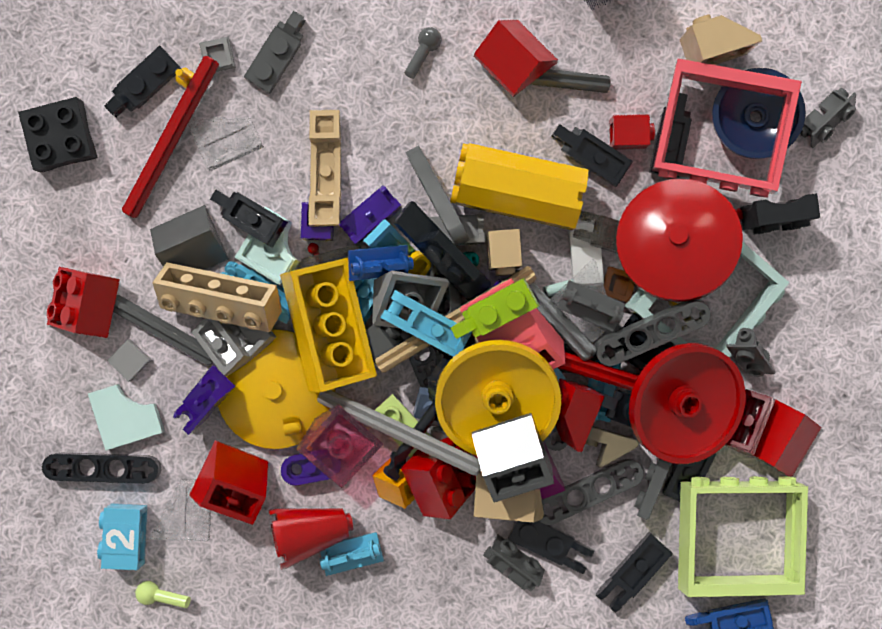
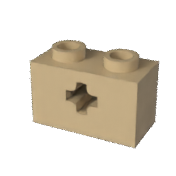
M520 229L488 231L486 240L489 271H495L496 276L514 275L515 269L522 267Z

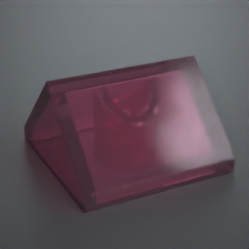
M337 404L314 419L298 445L297 451L339 487L343 488L382 447L383 442L341 405Z

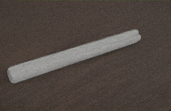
M332 390L320 392L318 395V403L469 474L478 476L481 471L478 458Z

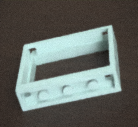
M744 242L742 243L740 256L769 282L715 348L728 357L732 354L727 349V344L736 343L737 334L740 329H753L760 325L766 317V311L772 304L777 303L785 294L784 289L790 283ZM638 289L625 307L644 319L653 315L648 309L657 298ZM660 321L658 325L660 332L669 333L672 331ZM681 337L671 341L675 345L687 343Z

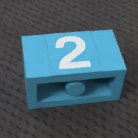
M112 503L106 506L104 511L100 513L99 528L103 529L102 541L98 545L97 556L98 559H101V569L138 570L145 564L147 505Z

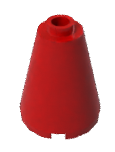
M281 508L268 510L269 517L275 516L276 521H272L271 530L277 557H284L285 562L279 564L281 570L287 569L349 538V531L354 530L351 514H345L343 508Z

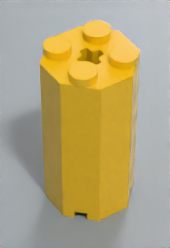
M463 143L450 203L573 231L576 229L582 210L583 193L586 192L589 170L476 144Z

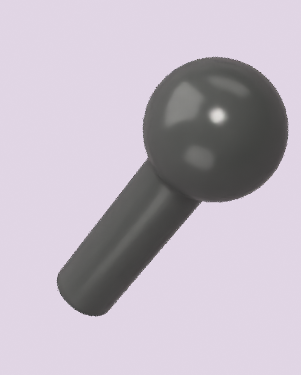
M427 27L419 33V47L404 72L407 77L414 79L429 52L436 50L440 46L442 37L437 29Z

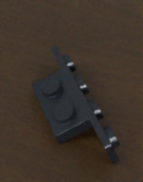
M414 201L408 202L394 220V225L468 301L486 292L490 288L491 282Z

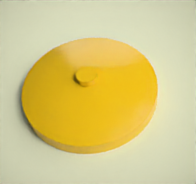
M272 330L276 338L252 360L229 376H226L235 387L218 408L229 428L244 441L262 448L282 449L300 444L295 435L285 436L282 419L293 416L299 417L302 432L307 440L323 426L332 409L318 403L317 398L320 392L309 391L295 332Z
M489 340L465 348L448 362L437 383L435 407L439 423L446 435L463 450L477 455L472 437L473 431L532 413L543 442L552 432L559 418L561 392L553 368L538 352L526 345L513 341Z

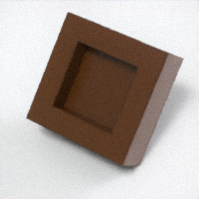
M608 266L600 293L627 303L632 297L635 284L629 279L624 270Z

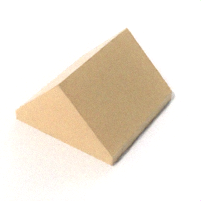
M482 471L476 476L474 517L532 523L543 519L544 512L540 488L494 503L483 478Z

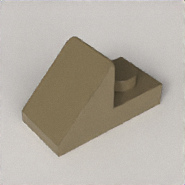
M592 426L585 443L597 447L599 442L602 443L596 465L601 468L637 448L639 441Z

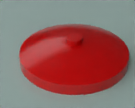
M690 179L665 180L651 185L640 192L624 210L619 221L616 236L620 263L629 279L645 293L671 302H686L700 299L720 288L734 272L740 259L743 243V233L739 217L728 199L715 188Z
M685 343L664 350L644 367L632 389L629 417L636 438L645 449L666 462L689 464L710 457L726 445L741 422L746 402L743 377L736 364L727 355L711 346L699 343Z

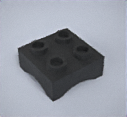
M73 97L18 112L34 171L42 173L65 165L98 158L89 131L84 102L81 99Z
M817 193L789 200L785 204L759 200L754 201L752 205L740 207L743 212V230L752 229L753 235L780 230L781 225L783 231L801 229V227L811 226V220L820 218Z

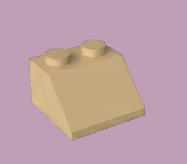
M710 14L694 19L692 21L693 25L687 27L686 32L679 39L686 60L712 65L747 55L762 42L760 34L722 15L711 18Z

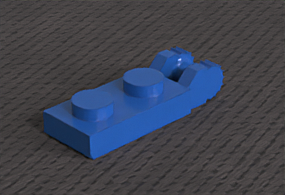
M766 598L710 609L707 612L695 613L685 617L686 625L695 626L710 622L711 629H774L769 603Z

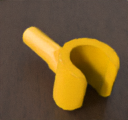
M186 67L175 71L176 82L186 89L194 73Z
M293 416L282 419L285 436L295 435L304 452H310L311 447L304 437L299 417Z

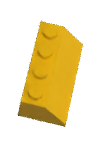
M348 258L280 274L309 391L324 392L376 377L377 374L354 281H349Z

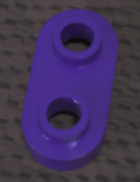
M331 449L294 454L286 458L282 463L281 476L286 483L294 486L329 480L339 472L341 460L339 455ZM327 458L331 461L332 465L329 469L321 466L322 459ZM293 464H299L302 467L301 474L292 472Z

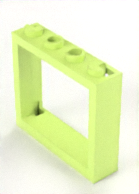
M759 476L749 477V481H739V478L720 477V481H710L706 477H692L691 482H681L678 589L687 597L805 595L808 486L797 482L795 477L780 476L778 481H768V478ZM786 493L784 575L694 577L697 494Z

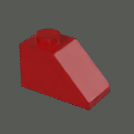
M560 378L558 382L561 392V410L556 427L561 440L574 450L582 453L605 396L589 386Z

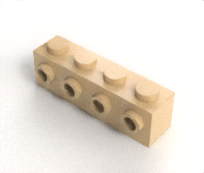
M166 262L152 282L160 308L171 312H179L198 318L202 317L265 332L271 331L282 312L277 285L168 262Z

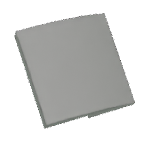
M206 318L191 332L220 372L225 376H229L244 366L276 338L272 330L270 332L252 330L247 327L229 323L225 324Z

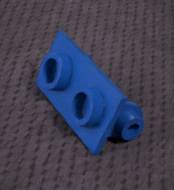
M408 245L348 250L349 281L379 278L389 271L408 273V270L414 267L412 257H408Z

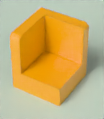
M390 458L372 475L377 493L380 498L406 509L415 498L401 469L399 471L400 478L397 481L389 478L384 473V467L388 466L391 462Z

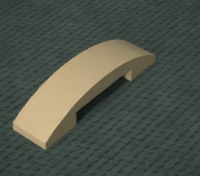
M310 110L309 227L340 226V110Z

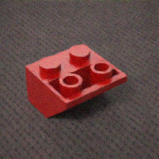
M59 266L58 273L53 279L54 292L52 301L47 308V325L72 333L108 338L120 279Z
M449 437L440 440L450 446H453L465 453L470 454L469 452L463 450L458 445H456ZM417 450L401 468L422 515L426 517L451 520L475 491V475L469 474L420 450Z
M215 440L189 496L202 508L254 525L266 499L268 460Z

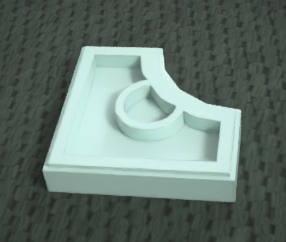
M264 207L286 220L288 224L273 248L248 234L235 258L283 287L280 274L294 271L299 264V261L292 255L288 246V232L292 222Z
M119 384L88 393L105 451L165 432L157 405H144L133 402L123 393Z

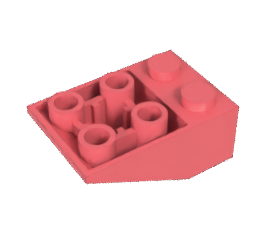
M511 278L460 307L461 313L467 310L469 306L515 282ZM537 308L483 336L476 337L479 343L489 340H508L526 345L543 356L553 370L565 364L564 340Z

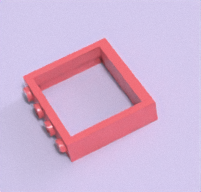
M678 58L672 78L653 171L659 172L658 176L665 179H677V176H682L707 184V181L718 183L719 189L737 192L738 187L749 189L750 195L768 198V194H774L779 188L802 81ZM682 78L784 97L766 181L664 162Z

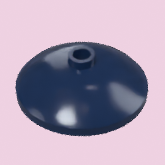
M769 68L745 70L790 79L783 73ZM722 86L712 108V122L718 138L726 148L739 156L749 159L772 157L784 97ZM799 92L787 148L796 141L804 126L806 109L801 92ZM753 112L759 113L760 121H752L750 114Z

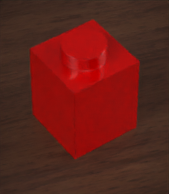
M650 114L613 115L609 120L610 146L616 150L646 149L650 145V141H654L655 125L650 123Z

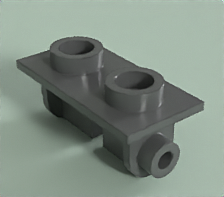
M845 89L833 90L819 104V108L826 113L822 115L814 109L805 118L800 135L804 138L808 135L811 137L812 148L820 141L822 143L826 142L841 121L846 122L852 117L856 111L857 94L855 92L848 98L849 94Z
M568 280L557 309L614 332L617 323H620L623 318L625 303Z
M740 329L737 334L736 343L727 344V349L746 374L761 377L764 374L776 373L769 363L770 354L757 341L755 332L752 329Z
M497 534L492 547L489 546L483 554L487 558L486 562L502 574L508 567L512 568L513 570L508 574V578L523 590L528 589L531 592L536 585L539 587L545 569L541 567L536 559L528 557L520 551L513 542Z

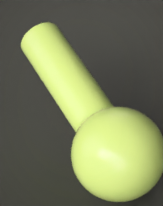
M152 581L140 583L135 591L137 601L143 605H150L157 601L187 609L191 601L189 596L160 590Z

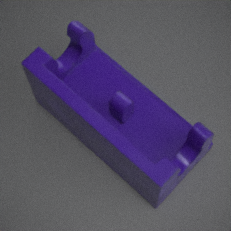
M382 185L341 220L340 227L358 246L384 219L388 221L401 210L402 205Z
M213 365L182 401L183 404L177 408L173 417L175 419L179 418L181 414L189 417L190 421L182 429L189 435L209 418L235 385Z

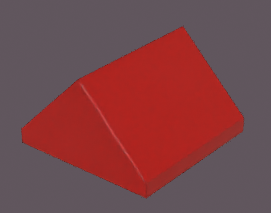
M498 20L473 56L513 97L558 63V59L519 20Z
M775 399L754 457L784 475L792 477L822 427L807 415Z

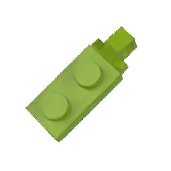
M524 277L469 306L467 310L462 312L465 320L453 325L451 330L456 339L471 331L476 338L499 328L540 305Z

